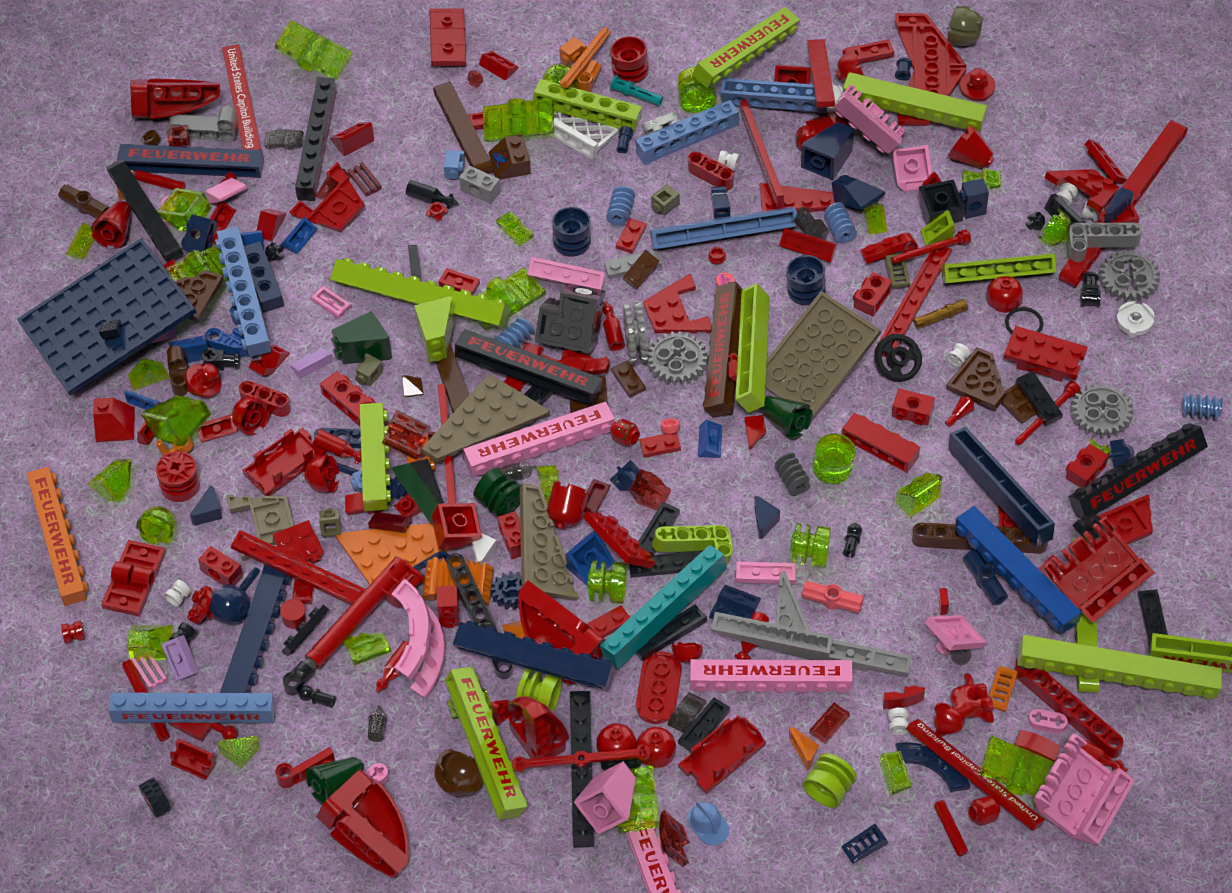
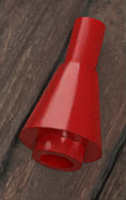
M961 396L952 415L945 421V424L951 427L957 420L975 410L973 400L969 397Z

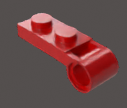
M905 232L897 236L885 238L876 244L868 245L861 249L860 252L866 264H869L901 250L903 253L918 249V244L910 233Z
M328 747L294 768L289 763L279 764L275 769L278 785L282 788H290L306 780L305 771L311 766L335 761L333 751Z

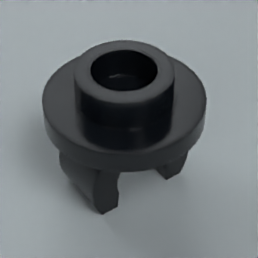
M1035 212L1027 216L1031 221L1025 223L1028 229L1035 228L1036 230H1041L1045 225V217L1041 212Z
M273 242L267 245L265 250L267 259L270 261L273 259L281 261L284 254L280 253L284 247Z

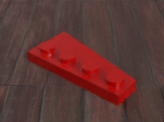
M759 182L762 211L777 209L768 184ZM780 185L784 194L783 208L796 207L797 213L825 211L830 205L835 203L833 192Z

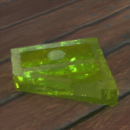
M359 633L358 636H349L343 643L354 666L391 652L384 633Z

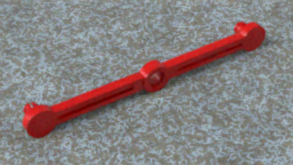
M640 745L636 749L597 753L577 751L574 755L533 759L517 756L512 761V768L516 772H523L526 768L569 764L584 767L590 762L633 758L645 761L650 757V748L646 745ZM584 757V760L580 761L578 758Z

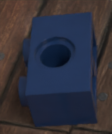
M984 179L963 182L959 195L965 208V219L986 215L989 191Z
M191 214L186 224V234L181 241V249L208 257L218 222ZM200 231V237L195 239L196 233Z

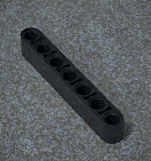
M120 159L107 166L106 169L166 263L184 255L182 249L124 160Z
M452 553L447 558V569L454 585H457L458 594L470 620L477 623L478 627L485 628L490 626L497 629L464 557L459 553ZM453 562L461 563L459 567L451 566ZM461 579H467L469 581L467 584L464 585L459 583ZM469 596H475L477 598L473 602L467 600ZM483 613L485 616L482 619H477L475 615ZM488 658L498 678L508 679L512 676L513 665ZM501 665H507L509 669L507 671H501L499 670V667Z

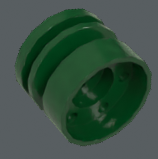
M499 467L493 468L479 480L474 489L473 496L476 501L485 508L488 507V511L498 517L514 512L520 506L521 485L514 479H511Z

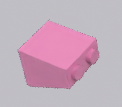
M624 762L594 776L574 801L598 835L629 819L636 777Z

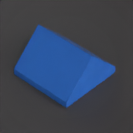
M205 335L169 342V347L180 346L183 348L187 363L201 361L203 350L208 348Z
M595 530L565 554L567 569L585 585H589L615 563L612 555Z

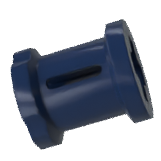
M901 57L896 62L898 68L895 72V77L898 80L907 81L911 77L910 67H912V61L906 57Z

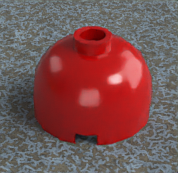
M855 51L847 52L841 56L837 63L838 70H836L839 80H843L845 83L849 72L863 75Z
M1000 276L992 280L988 285L986 301L996 311L1008 313L1022 304L1023 288L1015 278Z
M248 396L240 399L233 407L231 414L235 427L246 435H256L254 431L260 426L263 429L268 423L270 411L267 410L268 404L257 397Z
M329 454L314 457L308 463L304 473L306 482L316 492H335L339 485V480L335 482L336 474H339L338 464L335 458L329 456Z
M612 723L600 730L596 740L597 752L636 749L637 741L633 731L628 726L621 723Z
M662 727L647 728L637 739L636 748L640 745H646L650 748V757L642 761L643 765L661 768L673 761L676 754V743L673 735L668 730Z

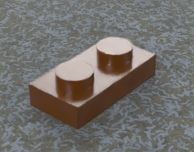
M645 249L622 279L637 290L660 260Z
M628 360L611 367V372L629 398L646 391V386Z

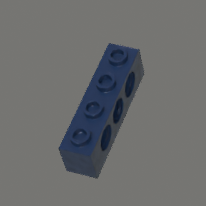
M261 242L244 246L262 312L265 313L284 307L281 291Z

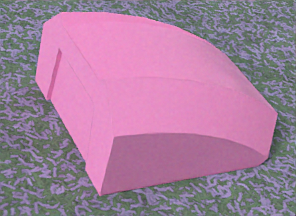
M928 145L903 149L895 148L891 152L897 186L905 192L919 190V186H922V183L932 174Z

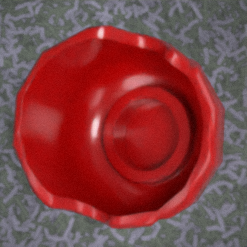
M672 642L673 655L676 660L682 663H691V659L697 660L703 654L701 644H682L678 642L675 645Z

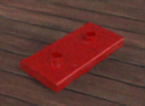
M429 9L431 66H466L464 9Z

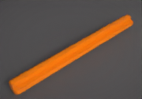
M608 27L600 30L560 81L562 89L569 88L610 36L611 31Z

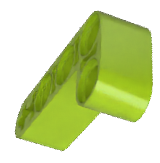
M723 525L659 527L655 531L652 541L653 548L658 552L700 551L711 545L724 554L726 565H728L733 552L730 531Z

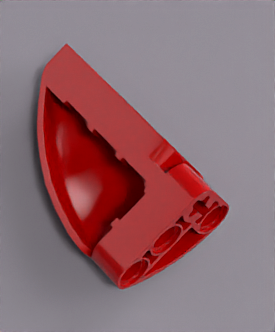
M159 78L130 80L131 117L153 119L178 115L198 109L218 99L220 96V83Z
M526 581L518 595L520 620L525 636L534 639L535 643L542 644V642H547L554 645L553 648L561 649V647L573 650V653L578 655L582 652L591 655L592 658L594 656L599 658L598 655L602 654L600 645L605 639L592 629H589V626L532 582ZM562 679V681H564L568 685H572L573 683H575L572 681Z
M520 696L507 703L505 714L509 716V728L531 759L554 757L565 751L566 740L569 739L567 730L550 708L529 696Z
M359 770L324 802L316 818L329 830L335 828L331 831L330 836L345 849L379 872L395 878L405 869L409 860L408 837L404 821L394 800L380 782L374 784L373 780L362 770Z

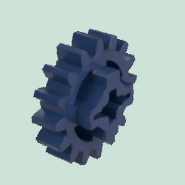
M509 571V575L502 573L501 578L495 577L496 582L491 583V596H493L494 602L497 601L498 606L504 604L505 609L509 606L515 609L516 605H519L518 595L522 588V580L519 571L516 574Z

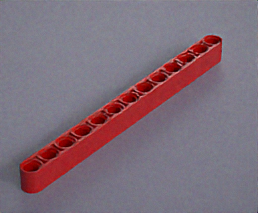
M1170 120L1122 186L1134 192L1131 205L1133 204L1135 207L1184 139L1188 127ZM1087 247L1086 258L1082 262H1074L1069 259L1060 272L1059 280L1077 287L1082 280V275L1088 272L1105 247Z

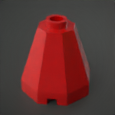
M970 124L966 129L967 131L955 143L948 156L954 160L982 169L984 166L989 167L994 160L992 157L994 153L979 131Z

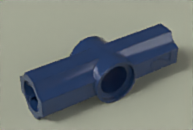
M977 550L969 551L963 560L974 575L977 586L983 589L992 605L1002 604L1008 598V594L995 576L994 568L987 564Z

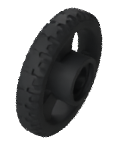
M891 334L884 337L876 346L874 361L879 372L887 379L894 382H904L913 378L920 370L922 365L921 350L910 337L903 334ZM891 341H901L910 348L909 350L902 346L894 348ZM882 352L888 354L886 361L889 367L892 368L890 371L883 364ZM895 354L901 357V361L895 358ZM909 359L915 360L912 370L907 374H902L901 367Z

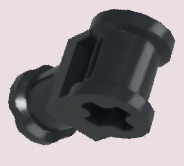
M1092 271L1086 272L1082 275L1084 284L1081 290L1080 306L1095 305L1099 308L1101 302L1100 285H1097L1099 275Z
M207 348L201 354L204 361L203 364L211 363L218 371H224V367L239 369V352L224 354V350Z

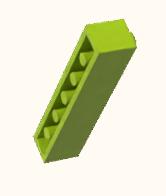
M1054 253L941 264L943 283L1057 272Z
M383 403L360 404L364 511L388 510V502H391V491L387 490V486L391 485L390 474H386V470L390 469L389 458H386V453H389V442H385V437H389L388 426H385V422L388 421V411L384 410Z

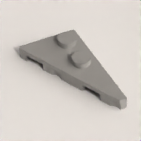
M783 571L779 581L775 624L810 631L787 574Z

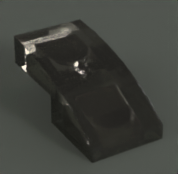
M291 129L268 131L265 133L264 147L267 150L282 146L285 150L302 147L304 132Z
M800 207L794 219L796 225L805 234L826 240L830 231L821 219H814L807 207Z
M688 692L672 714L667 725L684 733L705 707L706 700Z

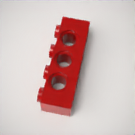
M336 370L320 383L321 394L361 428L360 404L375 403L372 397H367L359 386H354L346 375H342Z

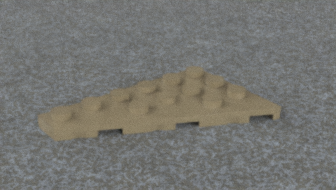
M488 374L422 447L421 453L435 462L442 461L449 456L456 455L464 448L494 439L497 435L504 432L509 433L517 430L523 425H529L533 423V420L543 416L546 418L549 415V410L491 374Z

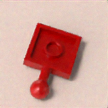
M168 723L170 726L203 742L211 729L221 733L226 741H233L238 736L237 729L232 725L224 726L220 723Z

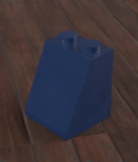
M837 122L803 142L801 168L834 180L853 151L854 128Z

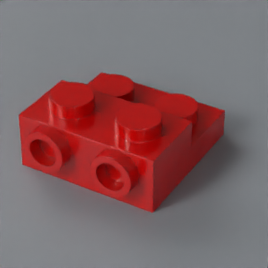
M309 520L272 534L278 548L307 562L317 563L324 556L323 549Z

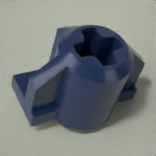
M1124 439L1110 441L1112 453L1108 454V458L1113 457L1115 468L1121 465V462L1134 457V449L1126 444Z
M630 460L622 468L618 466V472L609 479L620 491H634L641 484L642 471Z

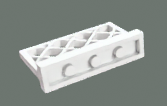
M541 110L537 114L536 128L592 160L597 156V152L619 133V129L596 123L597 125L588 126L587 122L592 121L574 118V116H571V118H561V115L566 114L547 110L546 112ZM550 115H558V118H554ZM564 123H572V126H568ZM575 123H585V126H575ZM603 130H608V131H610L611 133H610V134H602V131H603ZM578 131H586V134L583 135ZM589 131H599V134H590ZM592 139H600V142L597 143Z

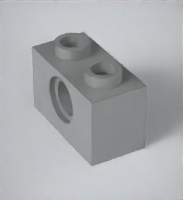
M470 165L459 177L460 190L489 204H492L501 192L500 179Z

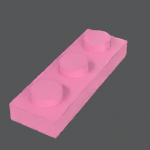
M737 562L736 583L779 584L781 572L785 571L790 584H795L796 563Z

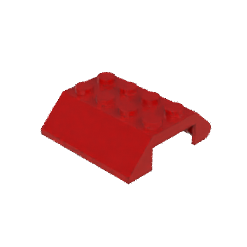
M1106 516L1098 521L1101 527L1097 523L1093 525L1094 531L1098 534L1099 538L1094 540L1093 536L1085 531L1083 533L1085 539L1079 536L1067 546L1070 552L1066 548L1062 550L1064 557L1068 561L1067 564L1063 565L1062 561L1054 556L1052 560L1055 565L1051 561L1043 565L1056 586L1082 611L1081 614L1092 624L1155 573L1142 557L1139 559L1115 531V526Z

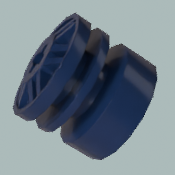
M565 207L558 210L552 219L554 248L557 252L567 256H577L584 253L591 244L590 216L585 210L578 207Z
M801 255L789 262L786 268L787 293L791 300L801 305H810L821 291L826 293L825 266L819 258L811 255Z

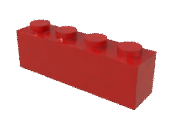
M854 412L842 428L843 440L906 473L909 472L919 458L920 447L916 443L902 438L899 434L885 429L882 425L868 420L863 415H858Z

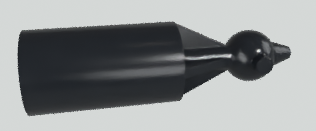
M410 180L407 184L405 191L407 196L431 204L445 202L448 209L453 205L459 204L453 197V194H449L446 197L438 188L414 180Z

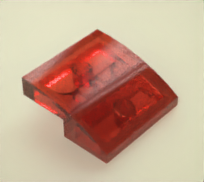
M396 410L382 444L417 460L431 426Z
M664 810L661 812L659 821L662 849L680 866L684 867L689 864L683 846L690 843L684 826Z

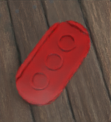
M655 652L649 658L647 657L642 664L636 698V711L641 719L650 724H662L668 721L676 711L682 666L675 659L674 655L669 652Z

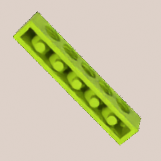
M543 79L539 80L533 95V106L618 129L622 126H628L635 132L641 119L642 106L572 87L562 89L560 84Z

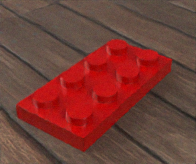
M598 512L585 513L583 519L625 563L652 569L656 562L650 557L651 554L647 550L642 549L640 542L629 535V531L620 526L615 517L611 515L604 516Z

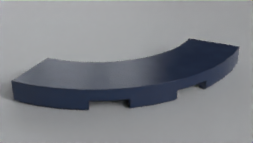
M912 742L895 744L900 764H918L933 770L944 780L950 792L970 789L968 779L927 746Z

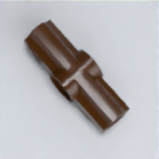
M64 184L58 193L60 199L78 208L80 213L89 214L96 219L110 208L91 197L88 191H80L69 184Z

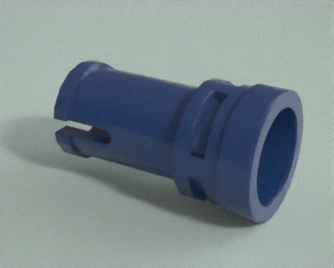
M620 127L619 141L616 148L618 153L626 154L628 152L629 142L634 132L631 127Z

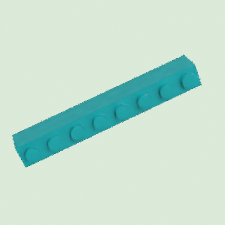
M711 545L704 549L600 645L603 658L610 660L611 664L617 669L626 663L638 649H641L649 639L654 637L727 569L724 554Z

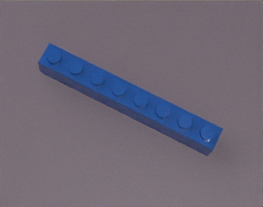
M972 506L956 518L955 530L958 535L964 537L969 542V545L974 550H977L983 559L990 563L996 572L1003 576L1009 582V585L1014 590H1017L1023 599L1036 609V612L1041 617L1044 616L1054 630L1064 634L1080 622L1082 611L975 506Z

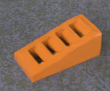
M1002 666L998 667L989 694L992 698L994 709L1006 712L1017 680L1018 672L1016 670ZM998 683H1002V684H1005V685H1009V687L1000 685V684H998ZM997 690V691H1000V692H1004V693H1007V695L1001 694V693H998V692H995V691ZM993 697L998 698V699H1001V700H1005V701H1004V703H1003V702H1000V701H996V700H993Z

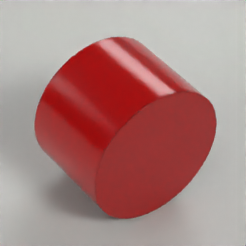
M291 599L282 604L280 613L282 622L286 627L296 629L302 621L306 622V610L301 601Z

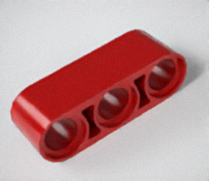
M694 151L689 154L688 171L715 187L726 186V191L733 188L734 172L732 169L701 152Z
M244 381L239 385L241 399L248 396L257 397L268 404L267 410L270 411V414L279 417H285L290 414L291 406L287 394L252 381Z

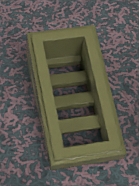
M900 254L886 255L885 266L889 279L892 280V288L911 286L906 261L894 264L892 257Z

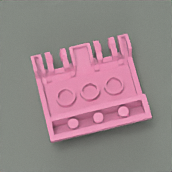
M850 84L836 101L834 106L836 109L835 113L841 118H847L850 126L856 130H861L864 138L868 141H874L877 144L876 147L882 153H891L902 142L903 138L901 136L905 129L899 125L894 131L893 129L898 123L894 121L888 126L885 122L888 120L889 115L885 114L880 119L884 111L874 102L866 107L870 99L867 97L861 103L858 98L862 92L859 90L853 96L852 94L857 88Z
M1071 734L1064 746L1065 753L1059 754L1058 759L1048 773L1049 775L1045 778L1046 785L1040 787L1034 797V802L1040 814L1071 838L1099 845L1135 780L1120 768L1113 771L1107 769L1081 748L1087 744L1084 739L1076 734Z

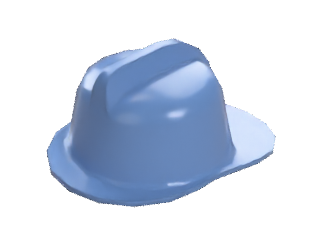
M698 801L689 810L687 822L701 841L708 845H718L728 838L729 826L727 821L712 803H700Z

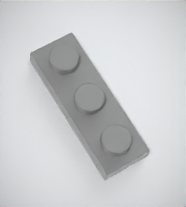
M655 249L648 251L658 260H660V262L654 269L662 267V262L658 250ZM642 253L604 261L608 278L624 276Z

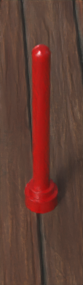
M967 229L958 231L954 237L892 257V262L896 264L954 244H968L971 242V235Z
M1069 381L1065 385L1064 393L1054 401L1058 408L1068 398L1075 397L1076 393L1079 394L1081 387L1075 381ZM1040 417L1015 440L1016 445H1021L1043 424Z

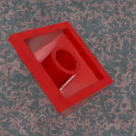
M359 122L332 136L330 140L342 155L346 156L375 141L373 125L371 122Z

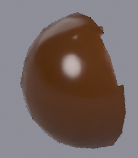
M452 749L444 750L439 754L435 763L434 775L436 782L444 792L455 797H464L474 794L483 786V779L474 758Z

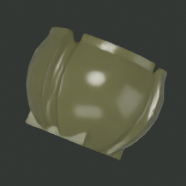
M956 6L950 20L949 27L951 30L948 31V42L957 46H968L976 43L980 37L983 16H980L971 7Z

